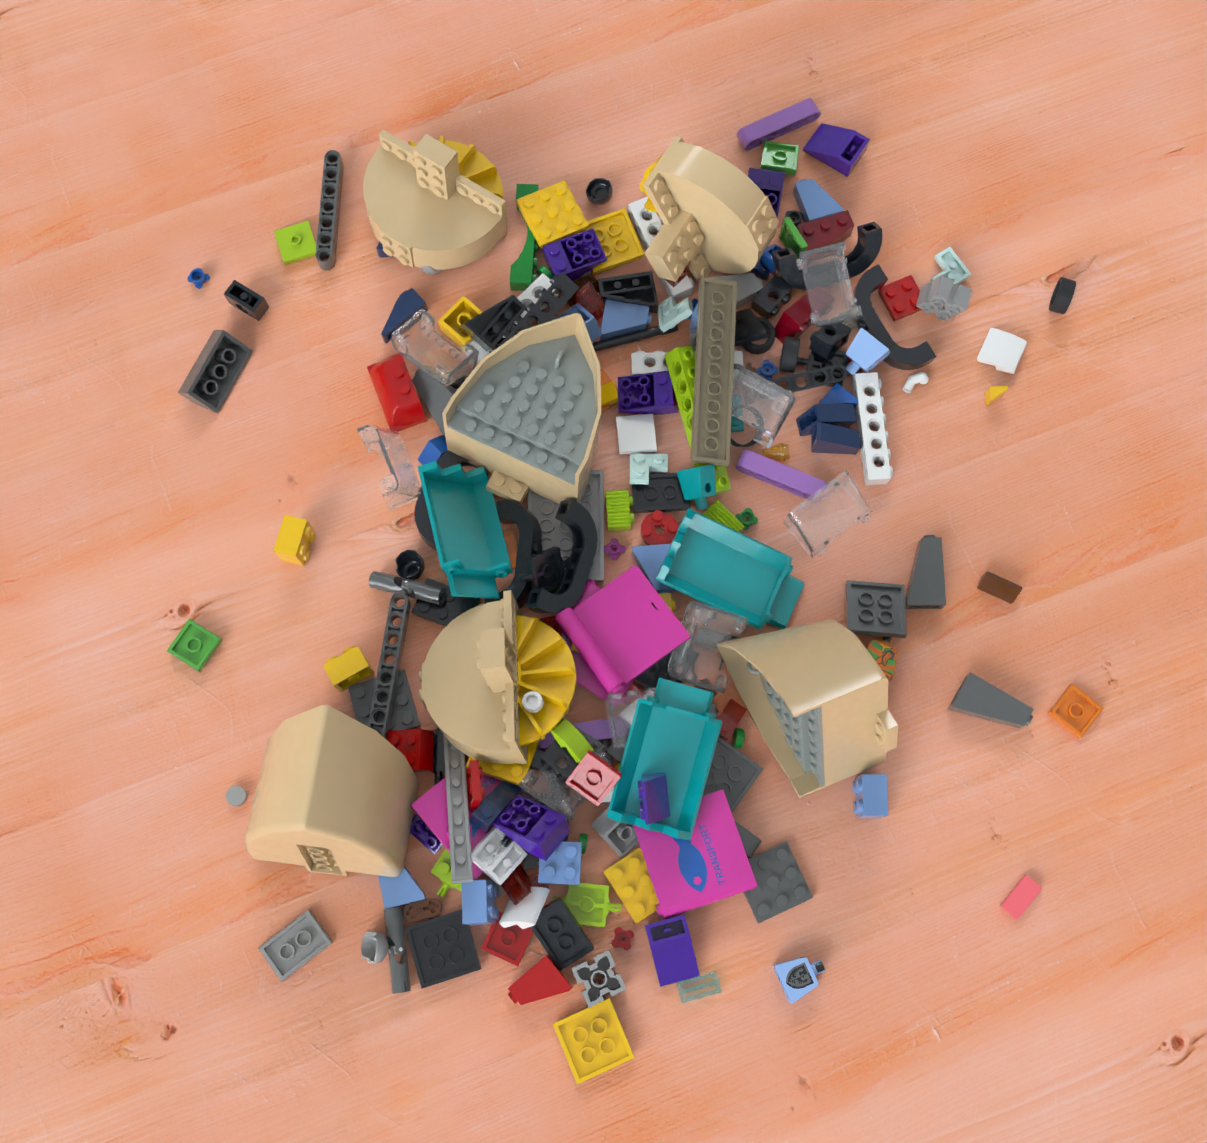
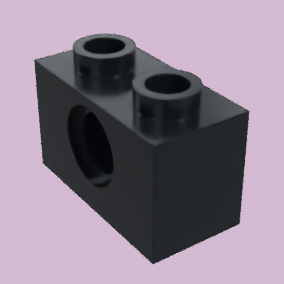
M775 274L754 297L750 308L767 320L771 316L775 317L780 311L779 307L782 304L786 305L791 299L792 287ZM769 297H774L776 300L772 301Z
M236 280L224 292V296L229 304L257 321L262 318L269 308L264 297Z
M833 318L828 323H824L821 329L812 333L809 349L823 358L829 359L848 342L851 328Z
M556 739L540 757L541 765L549 772L553 770L558 774L556 778L563 784H566V779L578 765L567 748L560 747ZM560 758L565 759L567 767L559 768L557 760Z

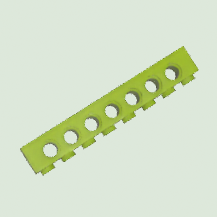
M692 346L676 347L664 356L691 450L695 355ZM694 462L695 467L712 465ZM714 465L716 494L714 496H719L732 489L726 467Z

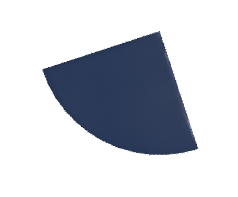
M757 262L751 270V273H754L757 278L765 281L768 280L769 272L762 269V264Z

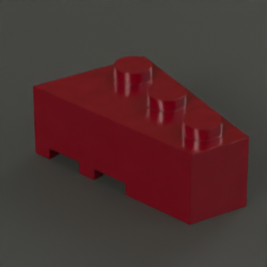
M848 210L797 225L796 228L808 245L803 259L806 267L813 260L824 255L826 251L834 248L851 236L854 223Z
M818 285L783 312L774 328L775 337L782 344L786 336L798 338L811 325H814L820 316H825L830 311V304L833 298Z

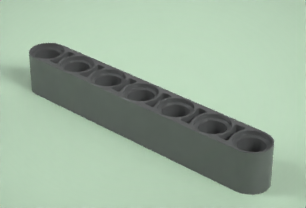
M330 150L324 156L316 245V259L321 269L326 271L333 269L336 262L344 169L341 156L336 150Z

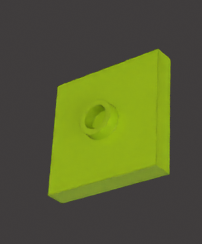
M309 221L274 231L285 265L316 256V242Z

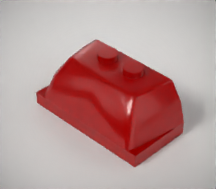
M401 352L381 362L367 366L392 434L427 422Z

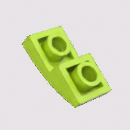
M562 719L550 731L560 747L567 748L576 763L581 761L588 750H594L585 737L566 719Z

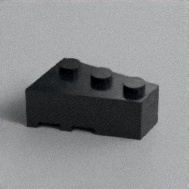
M652 271L598 279L601 305H605L606 300L649 306L650 313L658 312V300Z
M511 295L459 325V327L485 351L493 349L527 307L514 295Z

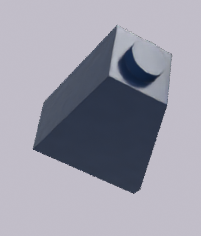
M816 404L796 419L800 436L812 435L817 422L848 428L857 421L853 404Z
M817 422L811 435V453L856 455L858 450L862 448V437H859L858 430Z

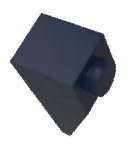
M413 288L402 292L392 309L381 333L386 344L428 311L426 302Z
M502 781L473 812L470 821L487 833L493 826L496 818L524 787Z

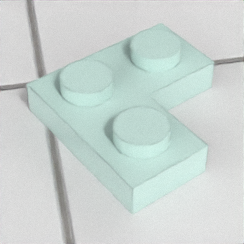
M951 247L935 255L934 260L943 271L931 278V283L941 275L953 280L955 285L970 278L971 273Z
M671 296L658 305L659 328L666 332L682 320L689 318L693 313L692 301L687 297L676 305V300Z
M630 454V484L649 485V472L668 471V454Z

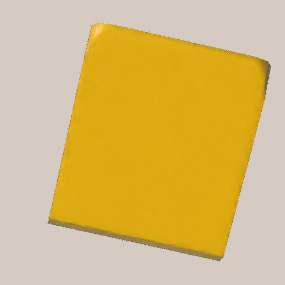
M614 381L602 385L601 406L617 403L618 394Z
M990 386L985 393L986 406L1002 397L1008 390V386Z

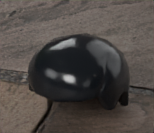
M595 178L589 182L586 188L588 199L596 205L607 203L613 194L610 181L604 178Z
M415 550L403 551L395 560L397 574L405 579L415 580L422 575L425 569L423 558Z

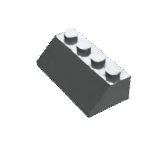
M214 330L178 393L191 402L218 413L253 350L226 331Z

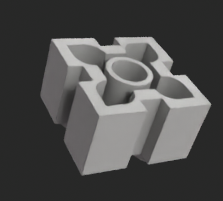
M941 275L935 278L933 283L929 282L921 287L916 307L926 313L934 312L938 319L947 321L968 309L972 290L961 284L957 286L953 284V280Z
M609 950L595 956L596 962L588 965L587 961H584L571 968L577 983L583 982L586 987L582 994L589 1008L604 1001L602 995L610 992L611 996H614L626 990L620 973L614 975L612 967L616 965ZM595 973L604 974L605 977L602 979V984L593 981L596 977Z

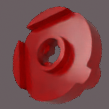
M656 510L648 514L642 521V539L647 545L671 544L679 525L671 514ZM662 526L665 532L656 534L655 527Z

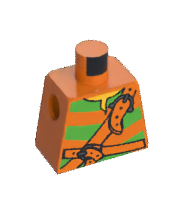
M881 636L879 641L872 639L866 646V649L876 660L888 678L889 683L894 676L898 649L890 646L893 637Z

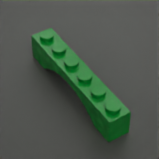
M517 184L516 199L539 191L538 185ZM527 223L528 234L526 244L510 269L511 291H525L536 280L534 268H537L538 258L535 257V252H538L539 245Z

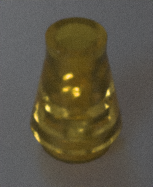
M781 443L762 449L763 456L772 460L785 461V459H790L788 444Z

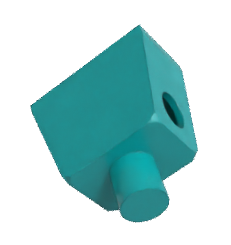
M714 464L677 471L684 499H695L697 510L708 508L706 497L716 494Z

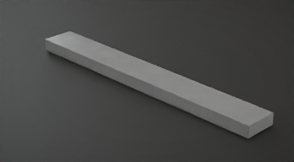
M443 735L452 884L473 882L465 754L455 748Z

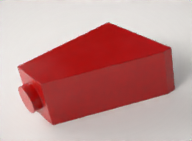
M546 955L508 988L510 991L508 996L515 1004L519 1002L520 1005L568 992L573 987L548 955Z

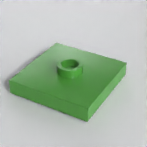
M764 141L760 169L796 175L799 146Z
M788 216L783 219L779 238L785 248L790 247L796 254L798 265L803 262L808 245Z
M189 619L167 649V652L201 672L222 642V639Z

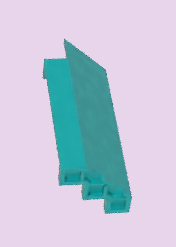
M436 461L418 466L440 566L447 575L451 595L454 597L500 599L495 578L506 577L508 574L513 573L496 509L494 495L486 490L489 475L485 468L482 466L465 472L459 463L441 469Z
M688 508L655 580L759 630L763 628L764 624L768 625L769 623L780 629H785L804 586L803 581L790 576L793 569L791 565L792 557Z
M659 678L654 697L648 696L647 700L638 698L619 768L622 776L615 784L606 817L619 823L632 824L648 831L661 832L676 839L691 841L723 722L715 719V714L709 713L714 696L713 692ZM666 773L670 817L646 825L645 819H641L640 801H643V798H639L638 781L641 780V775Z

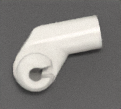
M925 372L910 375L902 390L906 393H911L915 384H926L929 381V377Z

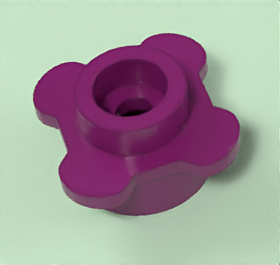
M612 538L610 543L604 546V553H607L613 561L617 560L621 553L626 551L625 546L620 545L616 538Z

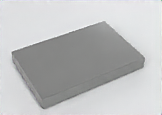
M308 909L258 949L281 982H283L331 945L333 941L312 911Z

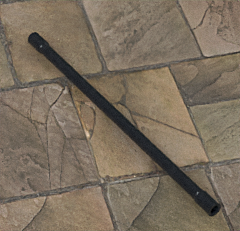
M676 324L675 327L666 332H663L659 326L592 344L596 352L658 335L677 332L678 326ZM459 376L446 381L454 389H458L467 376Z

